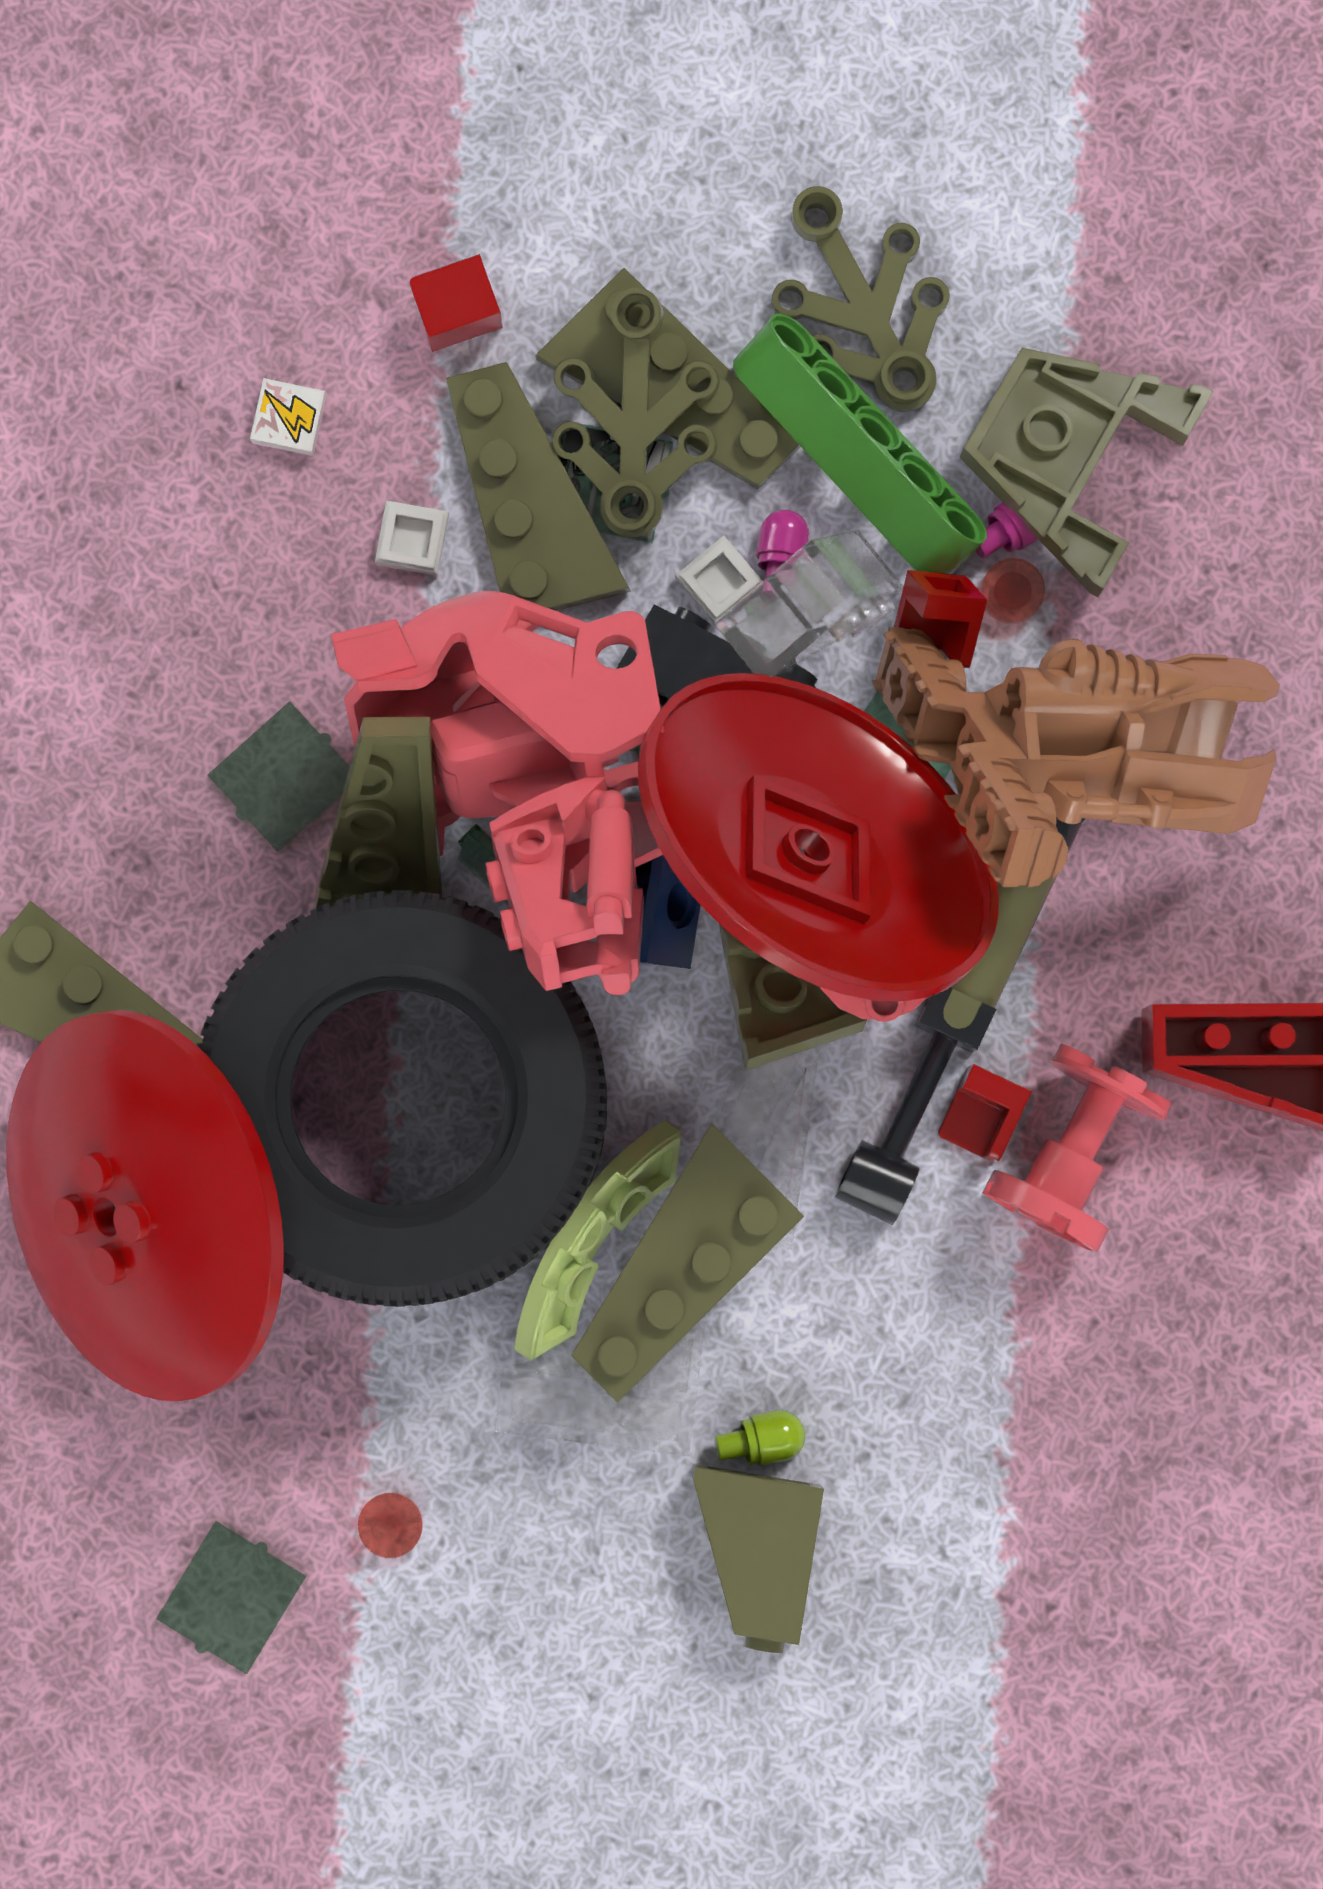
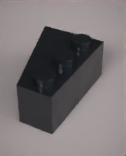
M654 604L645 619L659 703L662 706L684 687L701 679L724 674L747 673L769 675L800 682L816 688L815 684L818 679L806 669L787 660L779 668L762 659L764 651L751 641L733 633L726 641L710 633L711 624L686 608L678 607L675 614ZM628 647L616 669L626 667L634 661L637 654L632 648Z

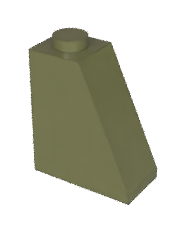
M694 1464L692 1478L734 1634L746 1636L745 1647L764 1652L783 1653L784 1643L799 1645L824 1488L819 1484Z

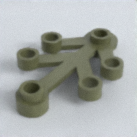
M809 187L803 190L794 201L791 216L792 225L800 237L807 241L816 242L847 302L808 291L805 285L797 280H785L779 283L773 291L772 309L775 314H784L794 320L804 317L866 336L877 357L839 348L831 337L824 334L813 335V338L820 345H824L830 350L832 358L850 377L874 384L878 398L887 407L902 412L916 410L929 401L936 387V371L931 361L926 357V352L936 319L947 308L946 305H948L950 298L949 289L942 280L935 277L923 278L917 282L911 295V305L915 312L904 343L901 346L889 321L907 263L915 258L918 253L917 250H919L920 236L917 230L907 223H896L885 231L881 245L884 257L872 292L838 229L843 214L842 203L839 197L826 187ZM812 208L822 209L828 216V222L822 227H812L806 222L805 213ZM896 234H904L911 239L913 246L906 253H897L890 247L889 239ZM925 288L936 289L942 297V302L934 308L926 307L920 302L919 293ZM789 290L797 292L802 298V305L795 310L783 308L778 299L783 292ZM899 371H908L914 375L916 386L909 391L899 390L893 383V376Z
M630 287L621 291L614 298L610 309L611 321L614 327L624 335L622 410L595 382L592 368L583 360L578 358L565 359L558 364L554 373L556 387L563 394L576 398L621 447L620 474L592 448L593 440L591 433L586 427L577 422L570 421L559 425L553 433L552 445L560 457L573 461L603 493L600 502V512L607 527L620 536L638 538L647 535L659 524L664 510L662 495L694 464H704L710 461L716 454L718 443L714 433L707 427L698 424L690 425L680 433L677 442L678 447L646 474L647 448L696 401H704L713 397L718 391L720 378L718 372L709 363L700 360L690 362L681 371L680 380L648 410L651 337L662 326L664 311L661 302L652 292L642 287ZM637 304H644L650 310L648 322L641 327L631 326L628 321L630 309ZM578 366L585 373V381L578 389H568L564 384V374L569 368ZM698 369L707 370L711 376L710 385L703 392L692 391L688 384L691 373ZM569 430H578L583 436V445L575 453H567L562 447V437ZM694 433L705 434L709 441L707 451L701 456L690 455L686 448L688 438ZM629 495H639L644 503L642 513L636 518H627L622 512L624 499Z

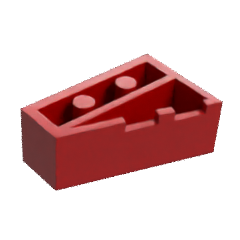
M1323 1003L1152 1004L1141 1009L1142 1068L1144 1074L1323 1131Z

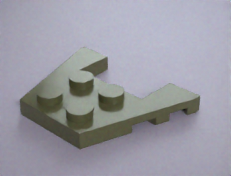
M1022 347L965 444L960 458L1009 509L1021 518L1035 537L1092 595L1099 597L1129 542L1073 512L1072 507L1125 415L1183 446L1214 391L1195 384H1191L1187 389L1160 383L1161 377L1139 372L1136 377L1103 371L1100 370V364Z

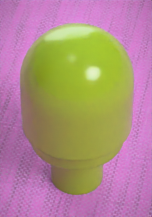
M784 1410L750 1415L749 1419L740 1421V1431L714 1436L718 1460L723 1461L745 1456L749 1465L758 1464L759 1466L791 1460L800 1453L804 1446V1426L797 1416Z

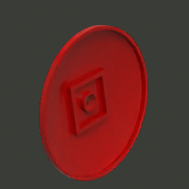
M735 673L701 679L674 694L660 709L644 735L638 760V786L648 825L659 849L688 892L709 915L745 946L770 963L814 985L844 995L879 1001H909L943 992L960 982L981 960L988 950L996 931L999 916L997 881L994 880L989 872L990 866L983 862L978 854L979 851L974 848L973 843L966 835L967 829L959 824L954 816L955 810L949 807L944 800V795H956V793L928 761L919 758L913 747L894 731L868 713L823 690L789 679L762 674ZM799 848H802L804 850V854L799 850Z
M125 1010L101 1011L75 1018L59 1026L42 1041L27 1062L16 1087L8 1121L6 1172L9 1199L18 1240L31 1276L48 1310L76 1349L105 1376L125 1389L144 1397L176 1402L195 1399L220 1390L245 1372L260 1353L273 1325L281 1295L284 1264L282 1218L272 1171L260 1137L239 1096L223 1073L199 1047L173 1027L156 1018Z

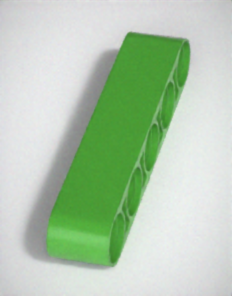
M774 314L733 360V368L738 378L915 571L953 574L986 540L987 531L981 519L800 323L787 315Z

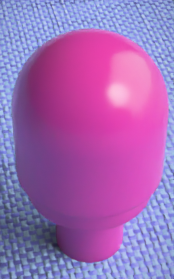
M1002 502L988 515L987 538L975 552L984 559L1001 547L1008 552H1013L1016 549H1024L1038 539L1027 528L1021 518Z
M778 510L771 513L765 518L759 531L756 557L758 558V567L766 571L763 594L770 598H787L791 575L799 574L802 566L806 563L810 537L809 528L804 518L791 510Z

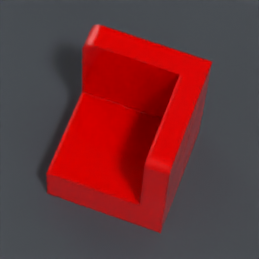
M480 254L410 279V288L422 318L432 352L503 328L501 312Z
M907 570L894 627L922 630L932 638L935 646L941 649L949 660H958L962 663L963 668H970L987 598L965 575Z
M972 1064L967 1068L938 1130V1135L940 1138L992 1163L999 1162L1032 1091Z

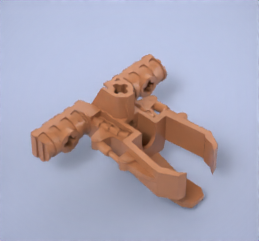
M889 627L888 631L884 633L886 640L876 680H872V684L878 692L882 693V700L893 714L896 723L904 728L903 734L906 739L914 744L913 750L916 755L922 760L950 764L958 794L944 795V800L949 807L955 810L954 816L959 824L967 829L966 835L973 843L974 848L979 851L978 854L983 862L990 866L989 872L994 880L999 882L1002 887H1018L1019 885L1027 887L1040 886L1041 882L1049 878L1053 879L1063 869L1068 857V846L1062 834L1057 830L1056 817L1068 824H1078L1084 818L1110 820L1113 823L1143 825L1156 829L1173 828L1231 834L1256 823L1276 762L1274 749L1263 756L1246 757L1241 761L1221 758L1239 704L1236 701L1266 702L1277 696L1280 684L1264 665L1240 658H1228L1226 655L1192 653L1166 661L1154 659L1144 661L1138 655L1128 654L1124 656L1121 651L1108 649L1105 652L1101 646L1094 644L1085 646L1079 639H1066L1049 649L1041 659L1039 668L1014 667L1009 670L1003 683L988 691L966 692V675L962 663L958 660L944 659L932 638L922 630Z

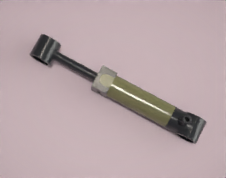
M1056 817L1057 830L1064 837L1068 846V852L1085 820L1084 818L1078 824H1068ZM1058 874L1053 879L1049 878L1041 882L1040 886L1034 887L1024 885L1002 887L997 882L999 916L996 931L988 950L977 965L960 982L943 992L927 998L915 1026L933 1034L880 1147L861 1140L839 1184L835 1198L891 1225L895 1223L920 1170V1167L903 1159L955 1047L958 1046L970 1053L978 1050L997 1010L995 1007Z

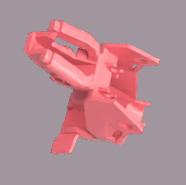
M478 591L439 603L423 611L402 627H400L397 619L331 634L338 667L354 678L344 697L354 748L363 717H430L440 856H443L445 827L455 823L460 816L464 818L499 816L489 822L496 861L485 863L494 902L507 900L510 909L499 911L508 950L512 951L522 948L529 971L546 991L561 988L562 983L597 974L603 981V987L606 992L612 995L626 994L631 988V982L635 981L639 975L643 924V888L637 889L635 867L663 854L650 830L642 802H626L624 796L620 793L625 788L638 786V761L609 770L604 768L619 762L618 756L642 744L645 733L660 711L646 623L642 615L634 611H625L594 621L584 622L514 595L497 591ZM538 627H543L575 639V645L572 647L536 634L533 631ZM614 644L629 646L637 654L631 664L618 669L605 667L597 660V657L604 648ZM588 882L587 906L571 902L570 889L572 888L573 893H576ZM597 937V942L589 941Z

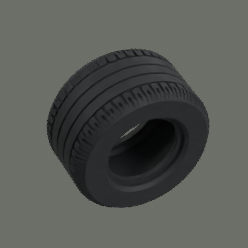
M392 890L391 894L378 891L364 893L361 898L353 895L336 900L337 904L332 906L326 903L310 910V915L305 917L302 914L286 923L287 928L282 932L277 929L263 940L265 945L262 948L258 949L256 947L243 960L245 965L241 970L235 969L225 983L228 986L225 992L220 991L211 1007L214 1012L211 1017L207 1016L200 1034L204 1036L202 1043H197V1047L218 1067L239 1096L265 1150L277 1190L282 1218L284 1242L283 1273L294 1280L301 1281L305 1286L319 1292L328 1293L329 1296L374 1306L405 1307L434 1304L435 1302H443L478 1292L514 1274L518 1269L526 1266L536 1258L543 1249L545 1250L566 1225L593 1180L602 1152L607 1121L605 1068L593 1022L571 981L562 983L561 988L548 991L541 986L529 971L522 948L512 951L508 950L501 919L494 916V913L477 905L470 906L467 901L450 896L441 898L440 894L422 891L419 894H413V891ZM387 991H412L427 994L448 1002L464 1012L479 1026L491 1042L502 1069L505 1085V1109L498 1137L484 1162L468 1179L453 1190L424 1202L405 1205L370 1202L345 1192L327 1179L312 1163L299 1140L291 1106L292 1082L295 1068L306 1043L316 1029L330 1015L344 1005L371 994Z

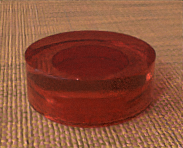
M1008 558L994 564L986 573L980 592L987 598L985 610L991 617L1006 624H1018L1030 619L1038 611L1045 596V583L1039 570L1030 562L1019 558Z
M399 1492L378 1494L366 1503L358 1519L360 1539L365 1547L377 1556L384 1558L403 1556L411 1551L421 1538L423 1532L421 1510L414 1500Z

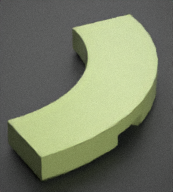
M667 1121L656 1125L627 1146L589 1185L574 1213L550 1242L539 1263L522 1308L514 1350L527 1359L532 1360L576 1334L577 1323L586 1293L599 1268L598 1264L592 1260L599 1247L613 1227L618 1230H624L645 1205L676 1182L681 1140L680 1129Z

